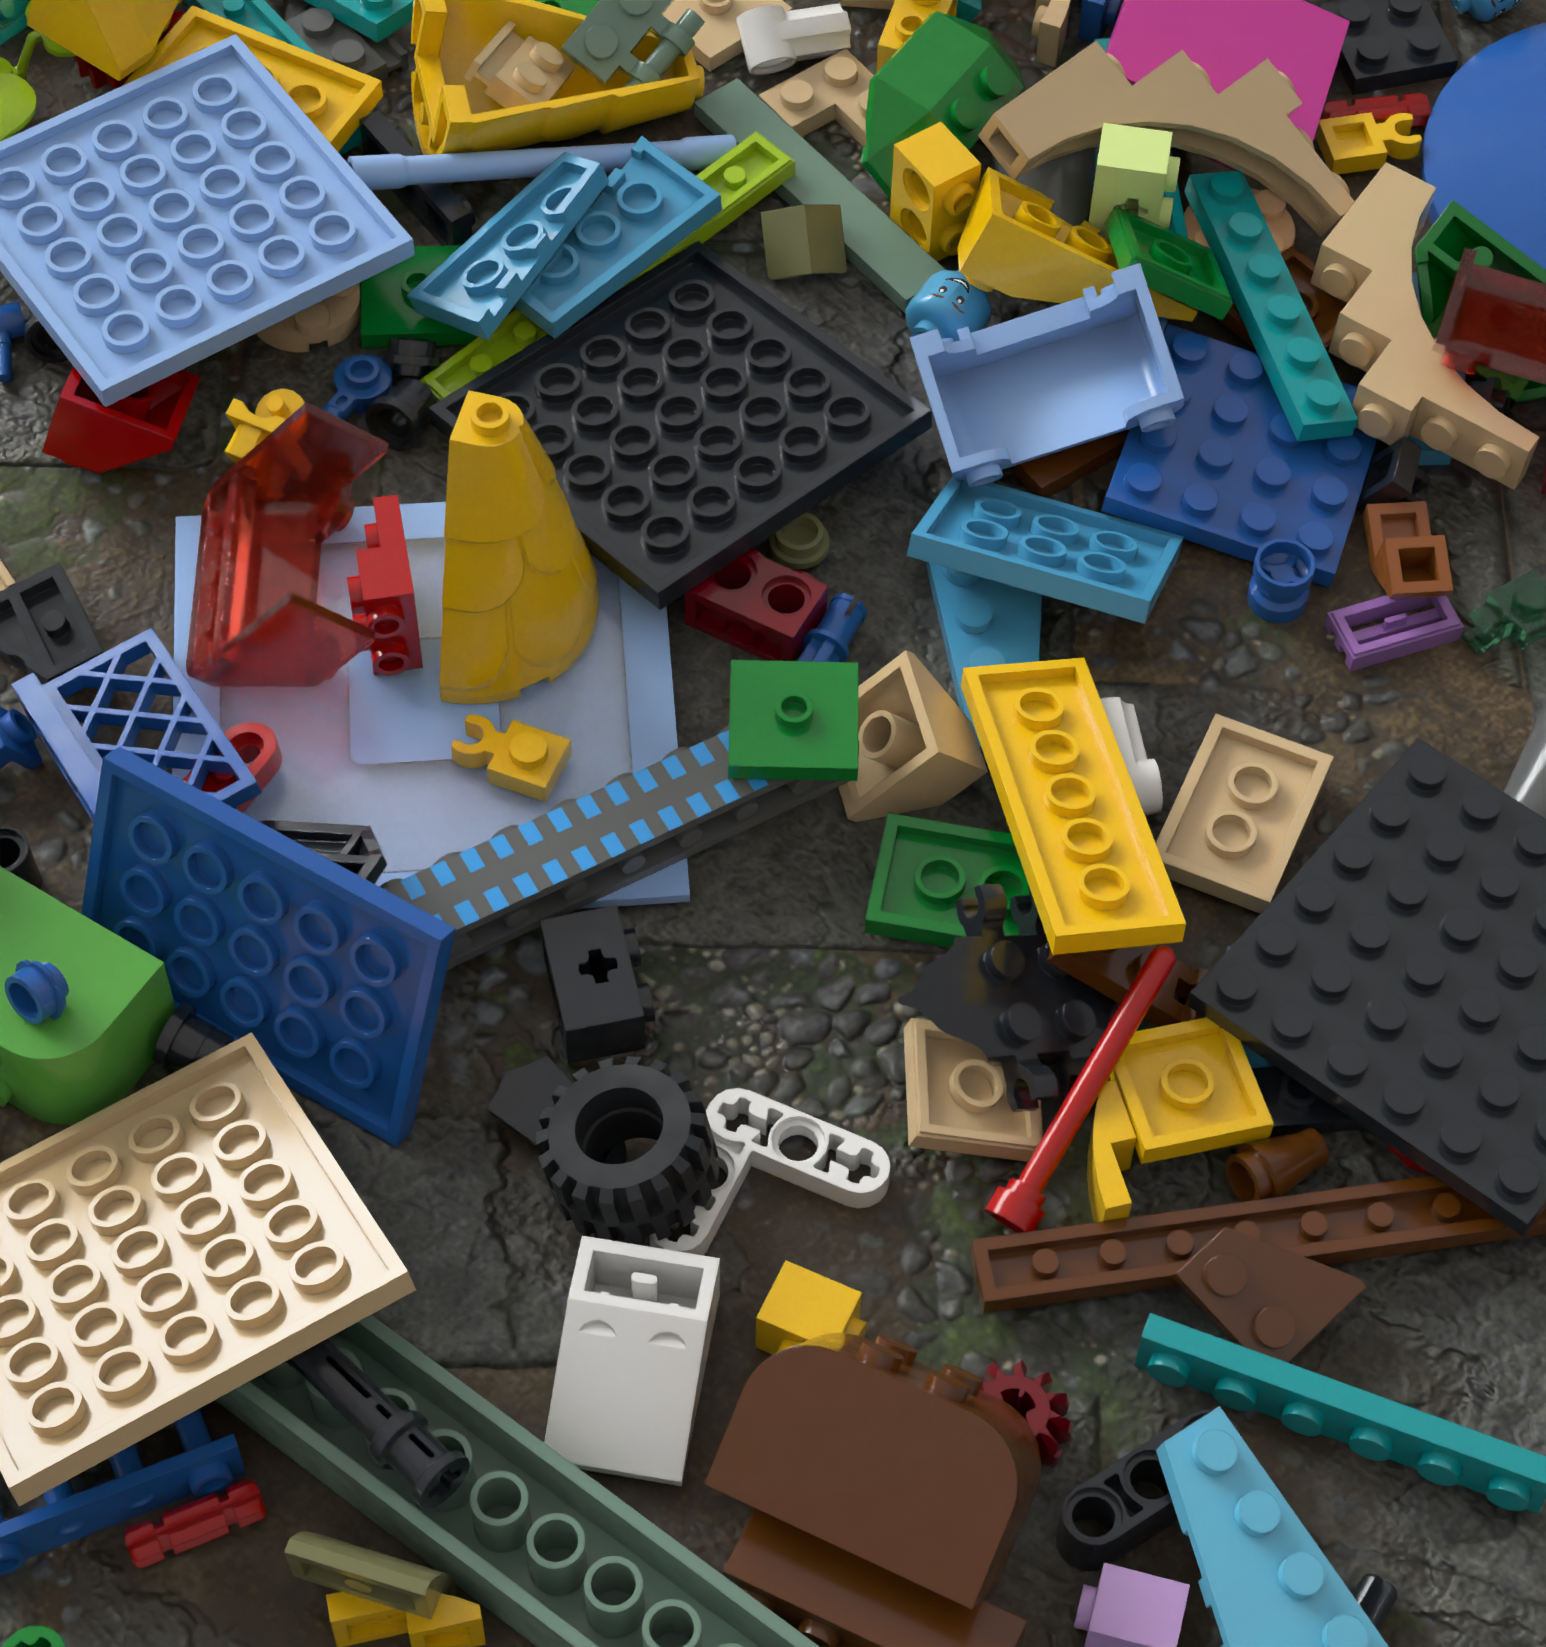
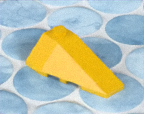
M31 0L26 25L120 81L152 59L163 31L166 32L171 22L172 14L177 4L181 3L182 0Z
M989 167L987 168L957 247L959 272L966 277L971 285L986 292H992L996 289L1010 297L1062 304L1083 297V289L1095 286L1097 296L1101 295L1100 290L1114 284L1111 272L1120 269L1111 244L1099 235L1100 229L1085 220L1081 226L1069 224L1050 211L1055 201L1025 184ZM1148 287L1158 317L1192 322L1197 315L1198 310Z

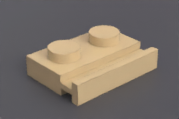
M509 20L474 59L463 76L469 82L474 77L478 78L488 86L484 91L485 94L503 107L510 108L552 100L575 68L566 62L562 54L552 45L546 42H539L531 35L526 40H523L513 32L516 25Z

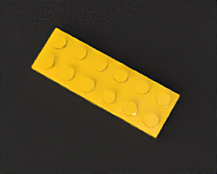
M1085 658L963 668L961 689L1052 954L1058 955L1183 942L1186 921Z

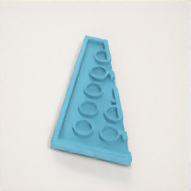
M1220 1406L1159 1446L1156 1450L1182 1533L1189 1536L1202 1576L1198 1581L1206 1608L1212 1607L1223 1641L1220 1647H1389Z

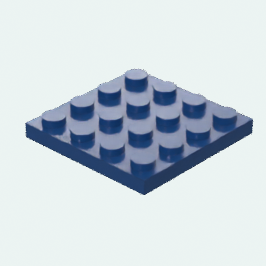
M1167 324L1164 338L1184 396V406L1174 413L1176 421L1164 428L1150 432H1142L1140 426L1130 428L1101 511L1141 525L1184 536L1185 540L1253 563L1258 549L1268 541L1282 538L1299 541L1309 548L1315 558L1316 568L1312 583L1330 588L1338 568L1377 438H1373L1355 427L1352 436L1297 442L1257 353ZM1341 382L1352 405L1357 387Z

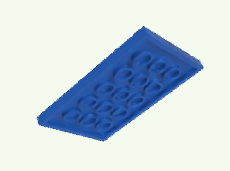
M120 746L104 756L81 914L163 961L176 1008L183 1002L197 1008L198 1017L233 1036L234 1041L252 1032L287 1086L397 1147L413 1127L456 928Z

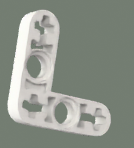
M741 1088L727 1089L717 1094L706 1109L719 1155L716 1161L718 1166L724 1169L728 1175L727 1180L722 1186L711 1189L712 1196L705 1207L694 1205L696 1218L690 1222V1235L683 1234L677 1242L669 1241L668 1237L658 1241L656 1234L648 1235L650 1247L704 1255L751 1166L845 1206L853 1208L871 1207L880 1202L887 1193L891 1168L889 1157L881 1146L871 1140L753 1091ZM739 1113L748 1116V1125L741 1124L736 1132L726 1129V1119L733 1121ZM768 1124H773L768 1137V1145L766 1147L761 1146V1134L766 1136ZM802 1135L815 1143L817 1151L807 1160L794 1161L782 1154L779 1150V1145L790 1136ZM828 1150H835L836 1162L831 1160L829 1172H823L828 1159ZM860 1164L871 1167L870 1176H864L859 1184L848 1180L849 1171H856ZM677 1222L669 1228L676 1229L680 1223Z

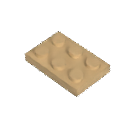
M1215 714L1156 841V846L1169 879L1261 914L1278 892L1329 775L1334 756Z

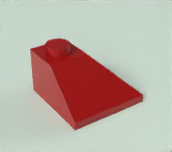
M73 366L59 396L42 453L61 459L70 466L82 467L100 474L171 450L201 376L180 370L105 407Z

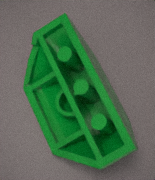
M936 11L928 16L870 79L865 121L867 145L863 146L861 164L890 200L894 144L942 122L969 150L979 139L978 135L991 116L1015 99L1025 88L1021 71L987 28Z
M1452 199L1415 247L1421 316L1438 346L1483 380L1487 381L1490 376L1499 377L1502 390L1510 391L1513 403L1546 399V270Z

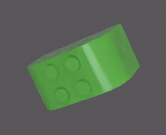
M0 866V1106L4 1107L9 1102L28 1115L43 1122L59 1125L76 1124L122 1100L154 1063L152 1055L164 1026L176 1010L165 964L163 961ZM26 959L30 962H49L63 974L68 984L69 993L66 996V1008L62 1011L61 1017L55 1020L48 1017L39 1024H31L21 1018L13 1009L6 996L4 984L8 977L16 973V965L20 961Z

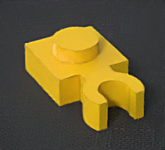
M1371 112L1321 119L1315 133L1327 167L1336 174L1380 169L1385 164L1387 155L1396 159L1414 158L1418 156L1422 142L1420 135L1406 136L1410 135L1413 122L1412 114L1408 113L1394 114L1385 123L1376 124Z
M474 714L467 715L465 719L466 735L477 738L480 741L475 744H465L462 741L454 740L451 744L452 760L458 765L466 768H479L488 765L487 777L489 783L547 802L571 756V739L512 720L506 733L496 731L494 725L487 718Z

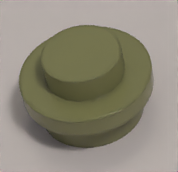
M805 512L769 537L770 552L777 562L788 568H811L821 563L827 556L830 541L829 534L816 516Z

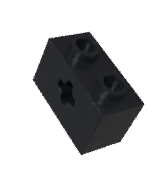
M617 905L540 919L542 954L568 1064L645 1049V1023L655 1021L653 1000L648 983L636 984L633 967L641 966L638 939L634 928L623 929Z

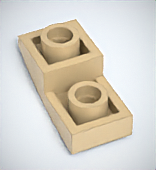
M1036 0L1031 36L1038 39L1036 62L1056 68L1066 42L1071 0Z

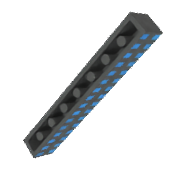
M728 725L712 738L692 747L677 748L668 753L662 761L635 773L620 774L601 789L579 799L572 798L561 801L548 813L520 826H507L495 833L491 839L463 852L448 853L439 858L431 867L405 879L389 880L379 887L456 928L447 970L540 927V919L566 915L850 781L728 779Z

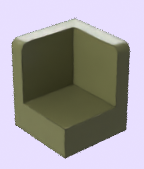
M803 204L761 212L767 276L770 280H783L806 275L841 274L847 271L840 204Z

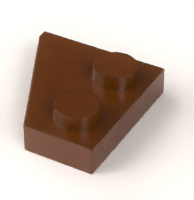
M1228 1227L1221 1228L1171 1275L1233 1343L1287 1363L1367 1287L1360 1278Z

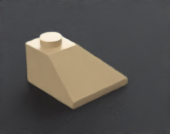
M905 650L858 686L857 781H850L838 787L849 820L859 822L885 817L888 813L900 814L943 805L988 772L971 720L914 653Z

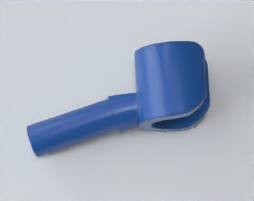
M18 301L0 306V382H9L11 380L12 344L10 339L24 336L26 325Z

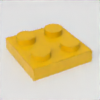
M1207 1017L1136 1031L1110 1075V1079L1117 1082L1136 1134L1135 1148L1141 1164L1270 1137L1274 1123L1241 1041L1223 1028L1220 1029V1026Z

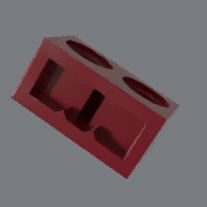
M752 548L685 593V624L766 661H797L803 651V641L806 632L816 629L827 610L828 585L819 582L807 572L801 570L794 571L767 559L760 552Z

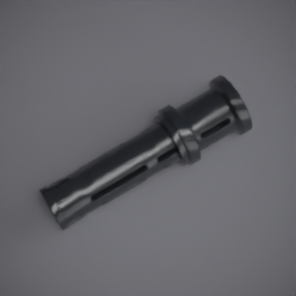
M329 1339L285 1361L290 1367L295 1368L329 1401L332 1407L338 1410L371 1442L370 1452L373 1461L385 1470L392 1468L414 1490V1501L421 1508L428 1510L437 1507L453 1495L463 1483L470 1468L469 1459L460 1451L450 1452L428 1431V1420L420 1412L410 1409L401 1410Z

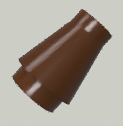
M1307 1128L1294 1134L1243 1143L1236 1148L1235 1154L1226 1160V1178L1232 1192L1240 1202L1281 1197L1315 1169L1326 1165L1329 1161V1150L1322 1135L1313 1128Z

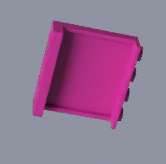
M1124 0L1106 53L1113 55L1121 63L1126 79L1133 85L1183 49L1192 62L1199 64L1206 71L1210 78L1211 86L1217 94L1268 58L1277 71L1284 73L1291 80L1296 95L1303 102L1289 119L1297 128L1305 131L1313 142L1350 21L1304 0ZM1203 156V157L1208 158V159H1210V160H1212V161H1214V162H1217V163H1219V164H1221V165H1223V166H1226V167H1228V168H1230V169H1232V170L1238 171V170H1236V169H1234V168H1232V167H1230V166H1228V165H1226V164H1224V163H1222V162H1220V161H1218V160H1216V159Z

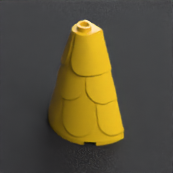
M414 0L411 44H416L414 54L416 69L415 72H411V91L416 133L423 155L512 150L542 142L567 140L595 130L606 134L691 109L695 99L702 97L705 82L704 70L701 65H696L691 48L685 57L679 55L662 75L663 80L625 87L630 79L617 70L604 87L561 51L562 46L586 18V15L534 0ZM509 20L516 25L513 32L523 40H526L531 35L539 42H546L552 45L562 54L564 60L575 68L552 100L510 108L503 107L485 94L484 91L488 86L478 78L474 77L469 82L463 76L474 59ZM649 31L631 54L638 60L645 62L661 40Z
M469 390L449 439L439 687L440 699L443 702L489 704L521 697L520 689L535 684L544 678L550 683L574 664L588 645L595 630L599 611V591L595 563L573 520L566 497L555 478L556 472L553 463L521 410L508 399Z

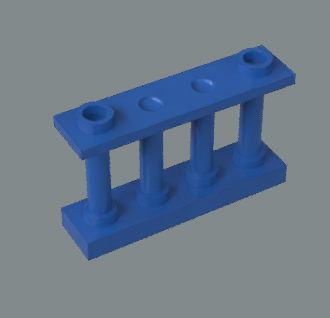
M199 1408L174 1422L185 1451L184 1453L144 1468L136 1445L133 1444L109 1457L116 1477L114 1480L74 1494L69 1479L43 1493L46 1506L5 1521L0 1507V1577L19 1569L28 1558L191 1495L205 1497L214 1492L219 1493L233 1482V1479L246 1474L234 1433L212 1442Z

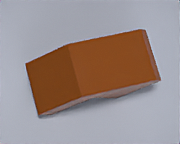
M1426 501L1367 504L1362 516L1370 569L1389 598L1451 596L1453 584L1445 535L1431 536Z

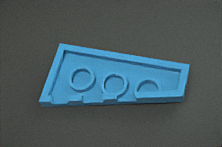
M643 136L631 148L632 157L621 170L615 168L608 176L609 182L603 189L602 194L585 212L515 304L517 310L554 339L722 210L721 194Z
M567 152L562 153L407 295L416 313L488 340L608 184L609 179L601 163Z
M926 562L925 566L958 705L971 720L983 758L986 760L961 689L963 668L1039 661L1042 594Z

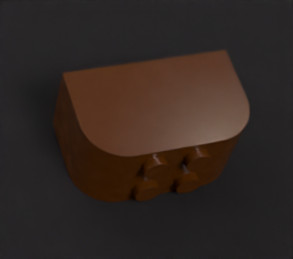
M849 1333L825 1334L781 1350L764 1360L753 1371L742 1390L704 1483L705 1485L970 1609H973L998 1587L1036 1495L1041 1477V1455L1036 1437L1027 1421L1015 1408L1005 1401L982 1391L981 1387L984 1381L977 1375L949 1364H944L941 1372L915 1361L918 1350L898 1339L881 1334L878 1335L876 1342Z

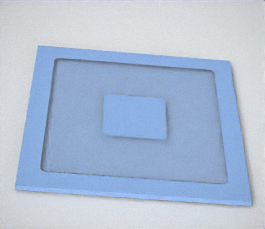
M446 502L399 504L414 589L423 668L405 670L395 675H374L370 650L357 652L347 577L359 576L355 550L367 549L364 525L376 523L374 506L176 517L174 661L223 732L241 723L256 722L264 724L274 732L282 753V764L279 771L261 791L262 794L258 795L245 810L244 814L257 821L276 820L370 826L387 862L386 868L375 883L377 886H381L392 879H405L433 866L439 858L448 853L466 851L491 839L495 833L507 826H520L548 813L561 801L572 798L579 799L605 787L609 781L620 774L635 773L662 761L668 753L678 748L667 607L665 606L659 610L593 555L591 556L595 563L599 591L598 618L588 645L574 664L550 683L544 678L535 684L520 689L521 697L489 704H456L441 701L439 687ZM173 696V714L181 697ZM474 714L487 718L494 725L495 730L506 733L512 720L571 739V756L547 802L489 783L487 777L488 765L479 768H466L452 760L451 744L454 740L462 741L465 744H475L480 741L477 738L466 735L465 719L467 715ZM182 733L175 751L200 754L207 735ZM172 768V775L183 780L191 770ZM687 858L579 909L614 905L631 906L690 902Z

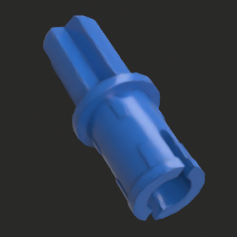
M845 593L834 595L816 629L806 632L803 641V651L797 661L846 662L849 656L848 645L860 624L867 617V609L864 604L859 601L852 613L845 616L844 614L853 601L854 596Z

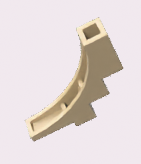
M1095 41L996 111L978 135L1008 175L1016 180L1049 160L1083 149L1100 147L1103 123L1173 132L1171 147L1216 159L1255 178L1290 204L1320 237L1334 228L1355 202L1350 196L1349 188L1345 181L1338 174L1331 172L1315 152L1313 142L1308 134L1302 129L1297 128L1289 119L1303 102L1296 95L1291 80L1284 73L1277 71L1268 58L1217 94L1211 86V81L1206 71L1199 64L1192 62L1183 49L1138 82L1131 85L1126 79L1121 63L1113 55L1106 53L1100 44Z
M1386 162L1321 244L1310 284L1326 291L1330 295L1347 302L1339 314L1328 352L1346 361L1348 364L1367 372L1358 384L1352 403L1358 418L1356 428L1388 445H1391L1403 436L1407 438L1410 435L1424 442L1429 447L1441 451L1479 471L1484 476L1515 490L1525 476L1540 437L1500 413L1466 384L1437 347L1421 316L1412 283V246L1425 225L1436 187Z

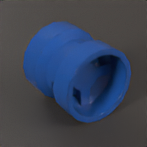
M1282 538L1268 541L1258 549L1253 565V576L1247 593L1248 605L1254 614L1263 620L1273 623H1288L1297 619L1305 611L1310 593L1309 587L1311 586L1316 568L1314 555L1309 548L1299 541Z

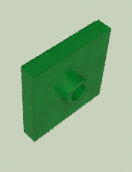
M1114 207L1104 225L1119 269L1140 263L1149 288L1223 320L1233 302L1213 250L1127 210Z
M462 245L414 247L415 256L361 282L362 348H389L390 337L437 341L436 346L468 345L478 337L416 313L407 297L415 287Z
M731 660L728 779L857 781L858 663Z

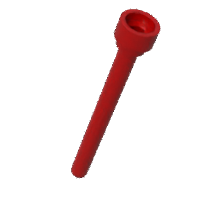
M1160 945L1150 952L1019 1179L1011 1178L1005 1188L998 1186L984 1211L989 1216L1016 1233L1036 1231L1045 1216V1212L1041 1207L1046 1198L1042 1195V1192L1174 967L1176 955L1170 947Z

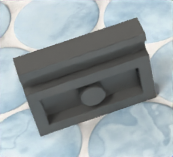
M312 7L285 21L317 55L377 78L381 82L389 79L388 73L392 70L399 68L403 72L409 68L407 51L391 35L377 43L335 19L332 13L326 9Z

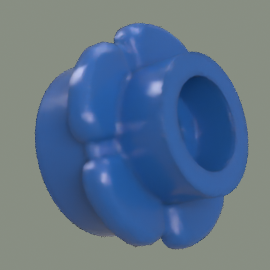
M26 959L20 961L16 965V973L8 977L4 984L6 996L13 1009L21 1018L31 1024H39L48 1017H51L53 1020L61 1017L62 1011L66 1008V996L69 993L68 984L63 974L49 962H30Z

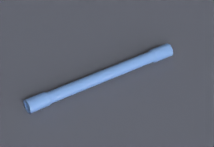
M732 134L694 136L674 141L651 142L688 171L706 169L737 146L736 139ZM635 143L404 156L401 154L349 156L347 163L370 190L400 189L407 185L534 178L541 174L564 152L601 163L605 173H612L615 168L621 170L632 157L631 148Z

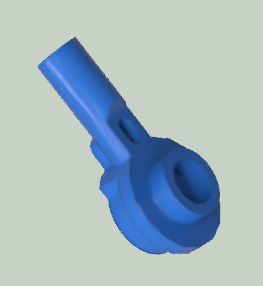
M356 355L347 358L338 365L334 372V387L337 393L302 431L303 437L307 442L315 447H320L343 420L348 419L352 413L365 414L367 408L376 398L388 394L392 387V371L385 361L372 355Z

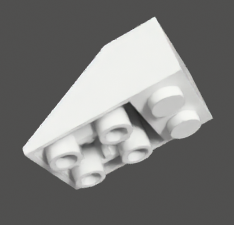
M582 1236L567 1300L544 1440L545 1444L582 1470L682 1486L720 1297V1258Z

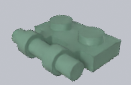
M599 0L562 46L561 51L604 87L617 70L630 79L625 87L663 80L662 75L679 55L685 57L695 45L693 37L704 25L705 21L695 11L688 8L676 24L670 22L663 14L674 0ZM650 31L661 42L646 61L643 62L631 53Z

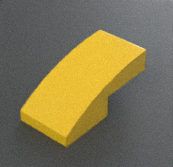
M1116 1080L1107 1081L1098 1096L1089 1142L1087 1180L1094 1223L1129 1218L1132 1204L1121 1171L1130 1169L1137 1137Z
M344 1592L326 1594L330 1623L337 1647L350 1646L409 1633L411 1647H476L486 1645L480 1605L456 1596L441 1593L432 1619H428Z

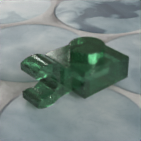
M1533 569L1488 592L1484 605L1476 608L1469 614L1468 618L1475 627L1463 632L1461 638L1476 654L1489 650L1498 642L1508 637L1520 649L1546 636V580Z

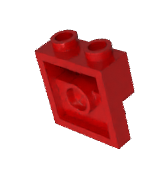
M398 494L373 498L376 523L364 525L367 549L355 550L359 576L347 577L357 652L370 650L374 675H395L405 670L423 668L414 589Z

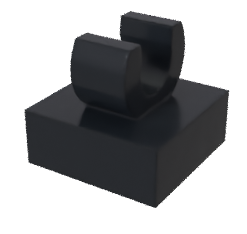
M1403 436L1371 457L1356 507L1364 512L1367 504L1423 501L1416 497L1415 494L1429 486L1431 479L1423 470L1417 468L1422 448Z

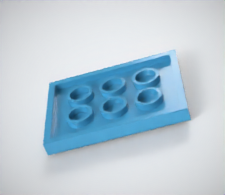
M952 476L911 533L907 556L1145 624L1179 558L1184 536L995 483L979 487H969L967 480H955Z

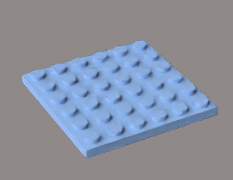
M236 34L0 142V271L105 407L415 256L412 237Z

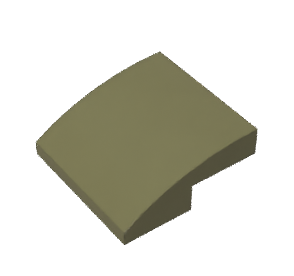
M312 1531L296 1533L289 1538L284 1551L293 1577L427 1619H432L441 1593L455 1596L457 1591L455 1580L447 1573Z

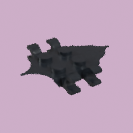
M1000 884L977 885L974 888L976 898H960L956 901L957 915L967 937H955L954 944L950 950L928 964L923 970L917 986L910 993L899 997L898 1002L901 1005H906L922 1012L945 1033L972 1043L981 1049L987 1056L989 1065L1002 1067L1006 1082V1096L1013 1112L1035 1111L1039 1108L1038 1100L1054 1099L1058 1096L1057 1080L1053 1071L1048 1066H1057L1060 1078V1092L1063 1101L1065 1100L1106 1030L1110 1011L1115 1001L1047 962L1050 946L1029 885L1030 895L1013 896L1010 898L1011 914L1018 926L1020 935L1005 936L1003 930L1007 913L1005 892Z

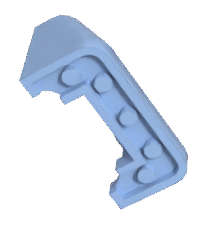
M1140 263L1111 272L1114 284L1100 290L1101 295L1097 296L1095 286L1083 289V297L970 333L969 327L958 329L959 341H953V338L941 339L938 329L910 337L916 363L955 480H967L969 487L987 485L1002 478L1003 469L1133 427L1140 426L1142 432H1150L1164 428L1176 421L1174 413L1184 406V396Z

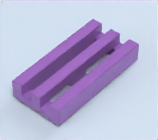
M1386 595L1327 612L1324 624L1329 634H1335L1334 644L1339 653L1345 652V664L1349 672L1460 640L1464 628L1447 596L1390 599ZM1434 604L1435 608L1415 613L1407 616V614L1405 613ZM1385 618L1384 623L1353 632L1350 629Z

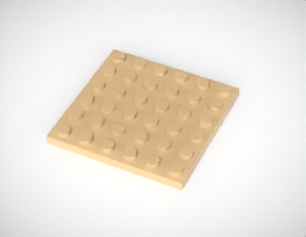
M252 1032L0 1163V1471L19 1507L416 1291L408 1270Z

